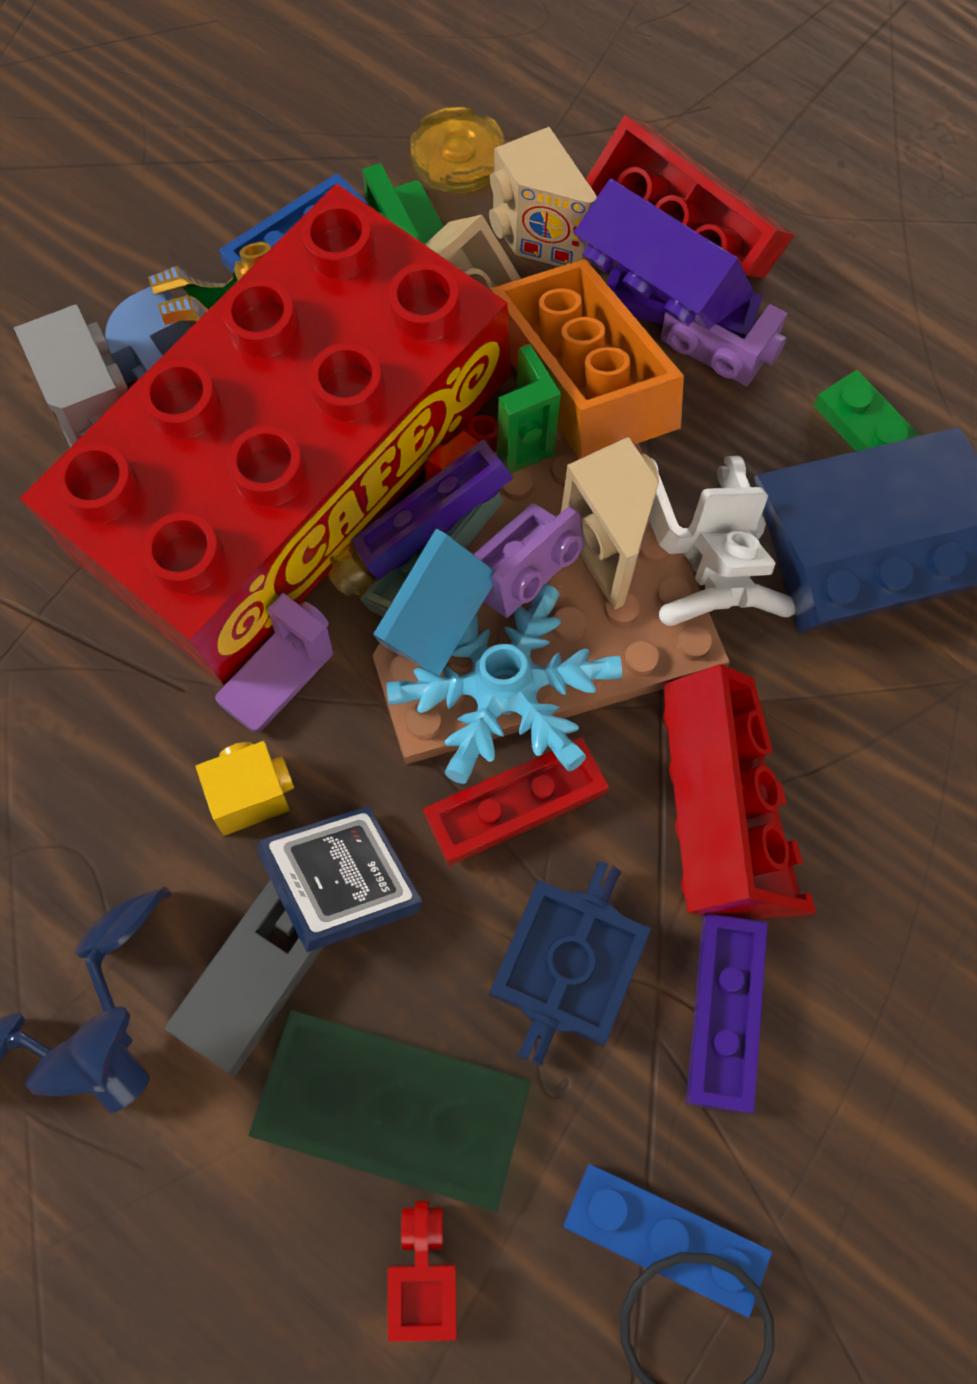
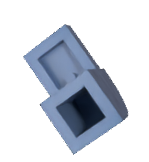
M150 286L120 303L107 322L105 331L106 343L111 352L110 355L114 363H117L126 384L133 380L137 382L190 329L188 321L164 324L157 304L174 299L169 291L154 296Z

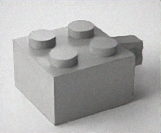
M77 304L14 327L45 400L57 422L60 423L70 447L128 391L117 363H114L109 354L111 352L98 323L94 322L86 325Z

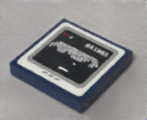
M369 806L259 840L257 853L306 952L319 949L419 912L422 900Z

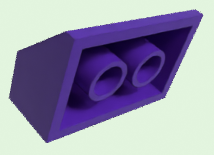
M611 178L573 232L586 248L582 256L588 262L605 273L612 266L624 274L625 277L622 282L640 297L647 300L653 293L667 303L663 309L671 317L687 327L694 320L709 330L748 302L754 294L737 257Z

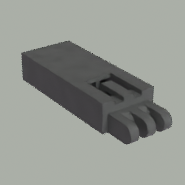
M271 880L164 1027L166 1031L233 1077L237 1075L324 948L321 947L306 952L299 938L287 954L268 941L276 928L288 936H291L294 931V926Z

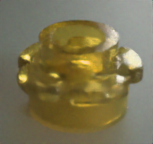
M349 545L340 554L330 557L333 567L328 570V576L335 587L344 595L350 596L354 593L362 597L368 588L377 581L363 563L354 546Z

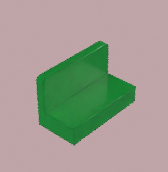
M381 163L362 169L365 200L374 210L423 244H426L444 227L419 181L414 180L393 187Z
M531 344L520 347L518 350L516 390L499 397L497 456L510 474L554 456L561 393Z

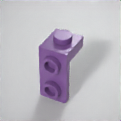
M769 304L748 335L743 339L717 324L708 330L693 320L690 326L687 327L666 312L660 338L675 351L689 355L713 368L719 375L733 379L747 387L765 362L772 366L781 353L787 337L781 335V331L788 313Z
M284 593L268 608L275 634L215 696L220 707L254 734H259L333 655L327 629L329 623L324 615L310 603L304 601L301 605H298Z

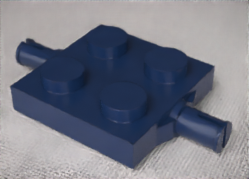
M597 862L586 893L566 892L543 881H537L490 989V997L519 1009L532 1021L517 1056L527 1061L536 1039H540L531 1062L534 1065L543 1066V1060L555 1032L573 1033L602 1047L605 1046L651 931L650 927L622 916L608 903L618 877L621 875V871L612 865L604 886L601 887L600 884L608 863Z

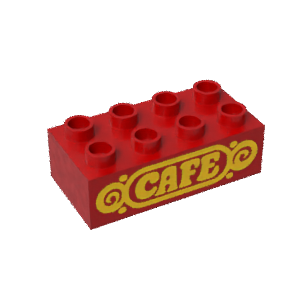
M336 183L19 499L71 559L222 685H225L273 634L274 628L268 608L282 593L299 605L354 546L351 539L380 518L425 469V462L430 452L441 443L447 444L511 376L508 302Z

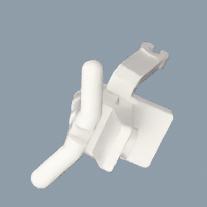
M726 456L724 458L726 466H719L717 469L718 481L723 488L705 489L702 491L689 528H682L678 525L659 475V484L649 517L657 542L669 554L684 553L690 564L697 571L696 581L699 585H705L706 588L662 606L659 611V618L667 626H674L713 610L729 609L731 606H739L741 608L755 607L781 617H791L795 614V604L791 596L754 584L750 579V576L771 575L776 563L758 541L766 526L762 512L768 495L761 487H750L746 478L745 463L740 456ZM651 458L652 461L654 462L655 466H656L657 471H658V466H657L656 461H655L653 458Z

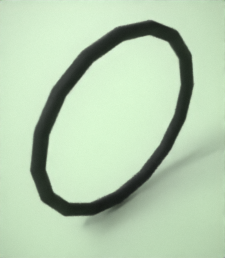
M679 1252L653 1262L631 1283L620 1310V1343L632 1372L643 1384L657 1383L640 1366L631 1344L630 1313L640 1289L658 1272L681 1263L711 1264L734 1275L753 1294L764 1320V1349L754 1373L742 1384H758L763 1380L774 1353V1318L762 1289L740 1266L712 1253Z

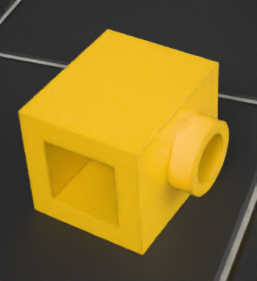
M264 741L256 744L251 742L233 744L222 750L219 754L220 757L195 765L213 820L223 836L290 812L284 793L295 788L283 756L271 759Z

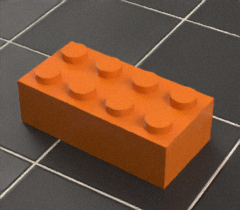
M586 259L490 288L493 293L508 302L510 363L517 371L519 348L531 344L561 393L557 428L579 459L627 437L635 445L681 429L684 375Z

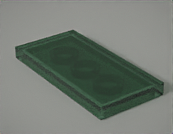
M290 1010L248 1136L497 1212L532 1081Z

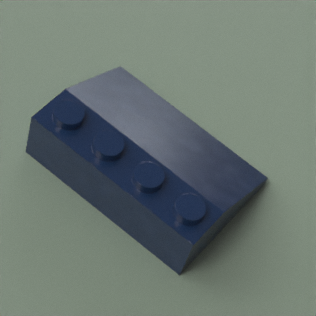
M960 427L762 473L754 477L756 487H761L768 495L763 511L787 595L792 597L795 604V614L793 616L798 634L977 589V454Z

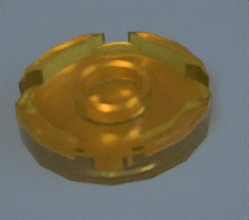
M465 107L443 108L428 114L420 121V128L416 130V133L413 131L410 138L412 166L420 179L435 189L450 193L475 191L490 183V174L494 172V151L496 147L505 144L504 134L493 119L485 115V119L475 116V110Z

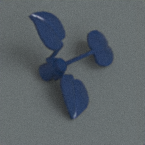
M167 887L133 897L115 906L98 919L78 943L75 953L80 959L86 958L85 963L104 1012L87 1021L68 1041L59 1044L54 1049H50L25 1032L19 1031L26 1021L21 1013H14L0 1018V1060L8 1050L15 1048H25L42 1058L26 1081V1087L32 1094L63 1096L92 1093L108 1112L113 1113L133 1102L148 1085L150 1075L127 1049L133 1042V1039L126 1032L131 1014L125 1007H115L101 970V964L106 953L119 948L141 927L162 898L171 896V892Z

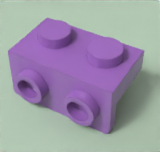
M531 503L481 547L474 556L495 571L491 578L493 586L483 602L508 618L523 603L532 601L538 595L542 586L560 569L571 565L584 548L580 513L571 507H567L555 517L536 504Z

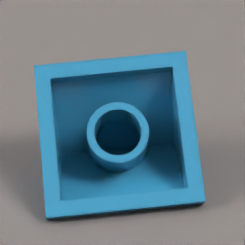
M436 528L373 635L383 647L440 676L492 588L491 578L495 571L450 536Z

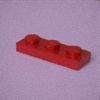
M583 737L572 741L586 755L584 762L573 771H567L553 751H549L423 808L424 817L448 867L606 795L609 786Z

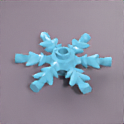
M544 584L538 595L532 600L528 611L520 606L513 612L517 630L505 626V632L512 642L511 645L498 644L489 648L487 643L490 629L488 628L482 633H478V616L476 613L458 643V648L452 654V656L458 658H471L473 667L469 673L459 676L452 669L445 666L443 677L426 669L416 668L413 672L419 681L386 682L389 705L420 700L417 707L419 713L430 710L445 698H447L448 709L454 706L461 695H469L476 699L478 704L477 711L464 714L457 719L468 725L450 735L444 742L446 746L459 747L445 770L446 776L451 780L461 784L467 783L479 754L489 762L494 760L495 749L491 733L504 737V732L497 721V718L502 713L510 715L513 712H517L522 716L519 734L521 735L531 728L532 748L535 755H542L546 747L549 746L567 771L575 770L586 759L585 753L566 736V734L577 731L579 726L569 720L552 716L551 714L560 709V707L553 704H538L536 694L543 686L550 685L557 692L566 696L565 684L583 692L595 693L596 687L591 680L622 679L621 659L618 655L587 661L590 650L582 649L562 664L559 653L551 659L547 666H539L532 662L530 652L543 648L550 643L539 637L561 624L559 618L547 617L559 597L558 590L553 586Z

